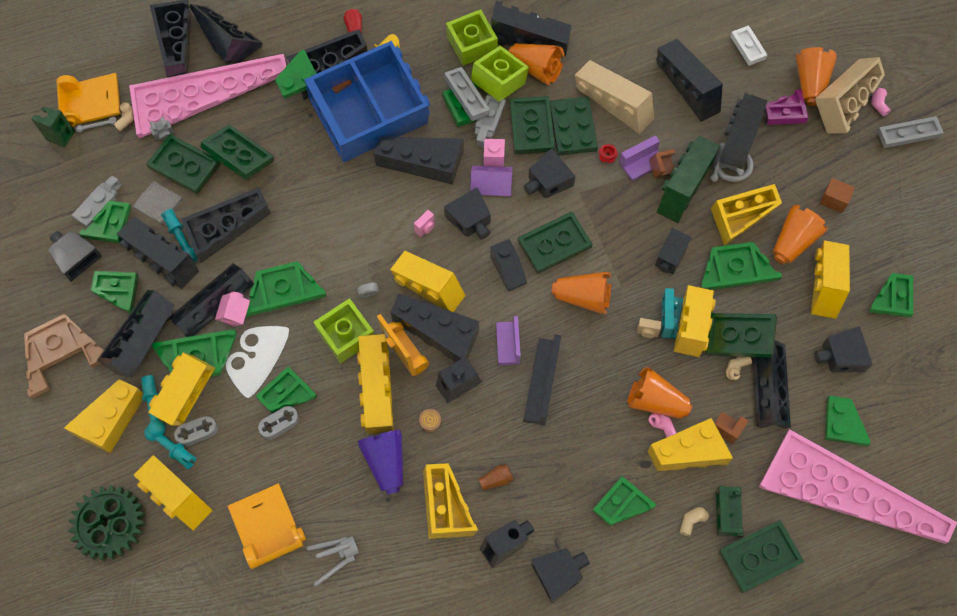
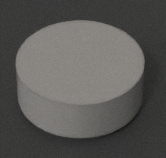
M367 283L359 286L357 292L360 298H368L378 294L379 289L377 283Z

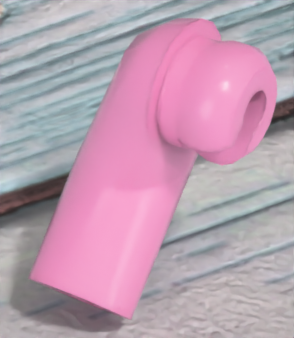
M877 88L872 95L871 105L884 117L891 111L884 103L887 91L884 88Z
M655 413L649 416V423L653 427L663 430L666 438L676 434L669 417Z

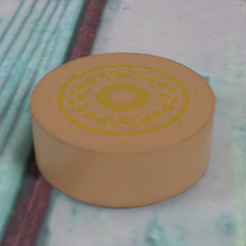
M434 409L424 410L419 417L421 428L426 432L438 430L441 426L439 412Z

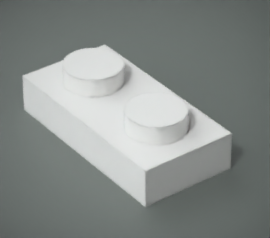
M749 25L731 33V39L748 66L766 60L767 53Z

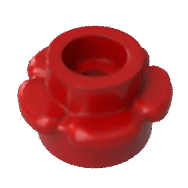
M611 144L603 145L598 151L599 159L604 163H613L616 160L615 158L618 157L616 148Z

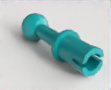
M173 209L165 210L161 217L168 227V233L174 234L182 250L190 255L194 263L197 262L198 258L193 248L190 247L181 231L184 225L178 221Z
M152 375L141 378L143 391L141 398L142 401L147 402L148 411L151 408L149 404L155 395H159L156 391L154 376ZM149 413L148 433L152 437L163 435L166 430L165 424L159 418Z
M147 427L145 428L144 435L146 439L160 443L169 451L171 459H176L186 469H190L194 465L190 460L196 462L197 458L185 450L183 444L178 443L175 445L164 435L152 437L148 433Z

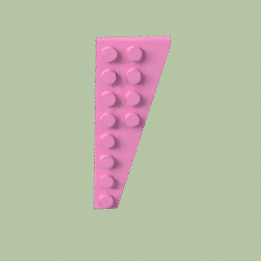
M284 54L130 85L138 138L152 134L150 122H159L161 117H164L165 120L169 121L170 125H173L275 80L286 67Z
M790 429L787 431L758 486L770 492L944 544L949 542L957 525L956 521Z

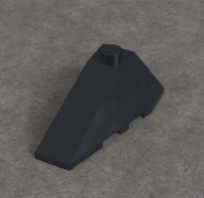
M190 4V9L213 50L221 56L223 61L228 63L232 61L241 62L262 47L263 43L248 31H245V33L239 31L238 25L223 20L224 17L207 6Z

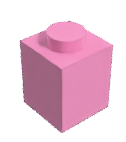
M505 139L484 140V166L504 167Z
M238 292L223 295L215 320L234 327L243 325L250 300L243 298V295Z

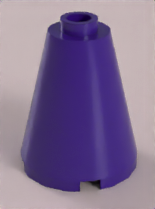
M401 430L385 432L374 437L370 436L359 440L358 446L380 490L386 491L387 495L399 492V487L403 486Z

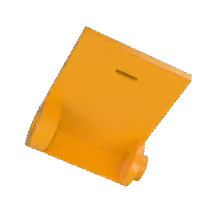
M116 73L80 82L75 77L69 75L57 78L58 110L62 111L72 127L121 114L118 76Z
M379 314L377 319L382 333L386 336L385 341L390 348H393L412 376L422 373L430 363L425 356L420 354L404 332L403 325L400 322L387 324L382 315Z
M279 483L228 505L244 547L245 558L251 569L304 546L305 534L301 527L297 528Z

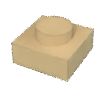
M640 318L636 333L646 338L658 337L662 322Z

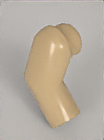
M127 102L120 105L122 118L113 124L119 132L134 120L133 107Z
M751 357L731 359L726 368L727 378L730 380L739 379L741 367L752 364Z
M697 507L685 513L679 533L691 536L695 523L699 521L706 522L709 519L708 511L702 507Z

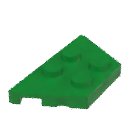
M754 242L712 247L701 288L715 290L781 280L782 274L773 269L769 264V259L761 254Z
M296 261L256 271L254 286L249 294L250 302L246 316L249 317L327 296L325 290Z
M235 329L156 342L152 343V347L170 373L174 369L172 364L178 355L181 356L182 353H186L215 367L211 377L221 375L237 334Z

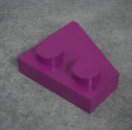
M801 89L796 90L789 97L785 95L777 101L766 104L764 114L767 125L807 123L808 114Z

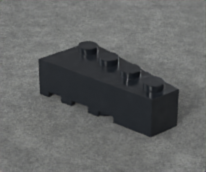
M189 0L150 5L167 78L188 74L191 23Z
M380 137L374 151L375 163L379 167L453 185L464 152V142L460 138Z
M134 216L117 233L121 240L119 244L127 251L133 250L135 252L134 256L142 263L148 262L150 269L157 275L162 273L165 276V281L174 287L176 284L179 288L183 289L199 272L190 255L185 251L181 252L177 245L172 242L169 243L161 234L157 233L154 235L155 232L151 227Z

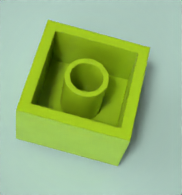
M481 9L446 23L447 39L462 66L479 60L498 46V38Z
M498 46L474 62L471 81L500 102L525 85L529 67L502 46Z
M350 298L313 322L317 332L340 364L359 352L358 336L375 335L374 330Z

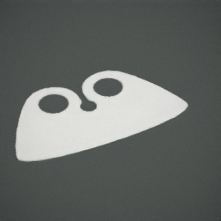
M282 326L255 327L246 330L242 334L240 339L241 347L248 352H255L256 356L251 359L243 352H236L227 359L226 369L235 386L246 398L251 397L257 392L273 369L287 341L289 328ZM249 334L258 336L259 341L255 346L250 347L246 345L245 338ZM242 357L244 359L245 365L242 369L236 370L232 368L231 362L234 358Z

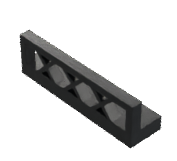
M233 263L173 313L169 320L186 337L194 336L216 317L223 295L231 292L243 294L254 283L242 268Z
M555 334L554 340L539 338L524 422L544 426L546 424L561 335Z
M775 340L773 358L753 357L756 426L764 428L776 425L787 429L791 428L786 346Z

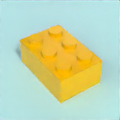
M182 353L181 356L178 355L172 364L174 369L170 376H165L161 383L163 388L159 395H155L149 404L151 408L148 413L172 426L184 424L215 370V367L186 353Z

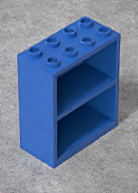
M392 40L304 79L308 98L343 163L376 148L380 137H400L428 124V115H430L428 106H430V102L426 95H422L418 80L416 78L413 79L411 76L412 71L407 62L404 63L400 48L398 46L395 47ZM349 79L351 80L352 84L338 94H335L332 90V87Z

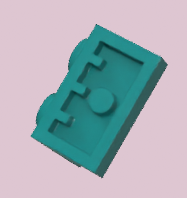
M665 288L662 296L661 338L676 339L683 298L674 297V289Z

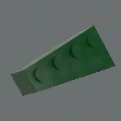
M698 136L695 142L691 141L686 149L687 155L682 154L678 162L680 166L674 167L670 175L671 180L667 179L662 187L664 194L656 213L676 223L680 222L684 210L689 206L693 195L697 192L702 180L713 164V159L717 156L720 145L701 136Z

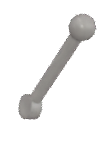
M110 117L107 121L85 126L77 125L75 130L81 133L85 129L107 124L113 125L117 119Z
M722 142L720 145V150L717 157L713 175L710 176V180L712 182H716L718 180L717 173L720 166L719 160L725 146V143Z

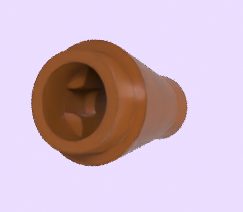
M507 463L504 465L499 464L479 478L484 491L510 485L509 482L514 480Z

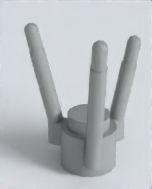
M353 536L307 546L306 549L310 551L336 545L334 548L316 554L315 557L321 558L336 552L339 553L340 558L345 557L343 561L315 581L314 586H318L347 563L355 560L354 555L359 554Z

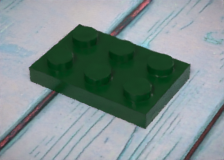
M549 96L510 98L514 154L555 150Z
M589 96L550 100L558 156L597 152L598 145Z
M230 124L201 141L200 148L245 180L271 164L274 160V155Z
M172 134L168 135L146 163L149 169L195 194L200 192L221 164L213 156Z
M572 211L518 237L520 246L537 274L592 248L593 245Z
M711 313L712 325L708 333V347L705 351L707 356L773 358L777 325L776 314Z
M781 520L719 550L741 593L805 562Z

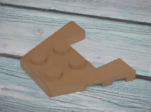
M65 314L24 333L25 356L28 364L26 375L29 382L27 393L31 399L50 390L43 375V370L81 351L84 352L92 368L101 364L96 360L104 350Z

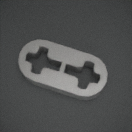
M286 406L260 421L258 425L259 433L265 439H274L295 427L299 422V415L293 407ZM287 413L293 415L292 421L288 422V420H284L286 418L285 414ZM268 424H269L270 426H273V427H272V430H273V431H272L271 433H269L268 431H265V430H266V427H265V426L268 425Z
M204 416L180 425L175 430L174 436L178 443L190 446L213 437L218 431V425L213 418ZM205 423H209V425H212L209 427L208 432H206L203 429L205 427ZM184 431L191 433L188 435L187 440H184V438L182 437L184 435Z

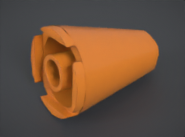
M516 43L509 49L512 55L529 67L528 73L542 83L550 85V82L554 83L559 77L563 67V63H560L561 57H564V51L560 46Z
M821 47L803 49L801 54H796L801 91L804 102L807 105L816 106L815 98L829 85L837 60L836 52L829 49V52H824Z
M793 205L789 210L772 252L775 255L774 259L783 265L793 262L828 229V226H823L825 221L818 214L808 208L804 211L800 210V205Z
M598 272L558 278L552 284V295H555L557 300L599 314H607L604 308H609L611 284H607V278H611V273Z
M647 366L644 367L638 375L642 378L638 382H634L627 400L629 404L627 406L632 409L682 419L684 416L687 417L692 408L690 399L654 370Z

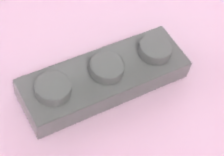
M462 67L444 73L445 81L471 121L489 115V107Z
M937 116L880 127L877 131L884 148L939 138L944 133Z

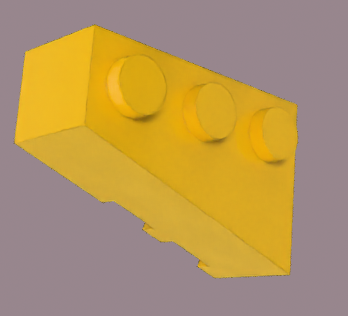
M775 184L717 200L710 209L724 246L775 211L782 204Z
M824 240L821 248H817L815 253L817 264L814 272L815 282L811 314L837 319L850 292L849 245Z
M407 251L402 253L390 269L396 283L406 286L436 306L454 312L466 296L453 272Z
M687 286L673 352L700 357L702 351L707 350L709 342L708 333L712 325L711 311L713 312L716 299H713V290Z
M119 379L66 425L64 429L72 435L111 453L142 403L141 397L143 393L137 387Z
M712 418L651 444L647 451L657 471L707 467L710 465H728L733 459Z
M154 455L134 474L140 481L137 486L146 494L150 491L152 493L150 498L158 506H161L163 503L166 506L163 511L173 519L177 516L193 531L213 511Z
M449 463L426 465L423 470L428 539L474 536L478 529L470 516L469 508L463 500Z

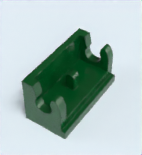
M42 107L41 110L44 113H48L47 116L40 117L39 115H34L31 120L47 141L65 148L75 133L74 129L61 110L56 111L48 107Z
M719 486L715 491L717 536L743 537L742 488Z

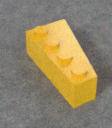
M385 334L358 336L359 352H357L358 365H361V372H358L359 385H362L363 391L359 396L360 406H364V414H361V426L366 428L367 434L394 431L389 349L385 341L386 336Z

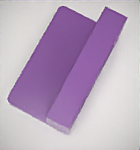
M656 135L621 153L619 164L632 181L652 171L649 159L655 153H659L660 141Z
M472 165L471 190L477 187L481 195L511 196L512 167Z
M513 316V322H496L498 366L520 365L518 316Z

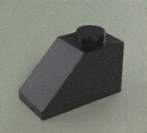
M672 228L657 257L655 266L662 272L674 275L686 253L691 237Z
M510 239L491 246L490 258L507 291H512L527 284L519 256Z

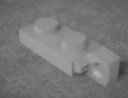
M486 96L485 103L489 107L490 113L479 118L476 122L475 135H478L476 146L484 148V140L487 138L492 139L506 105V100L504 99L498 102L492 96Z
M111 176L105 183H101L71 216L88 228L93 222L91 219L102 211L108 201L116 200L117 190L122 186L120 181Z

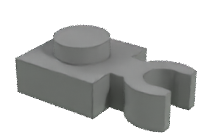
M161 117L159 122H150V130L156 141L159 139L165 140L169 134L174 133L169 121L165 120L164 117Z

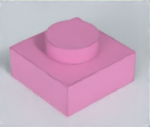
M427 210L414 222V230L417 235L422 237L434 228V214Z

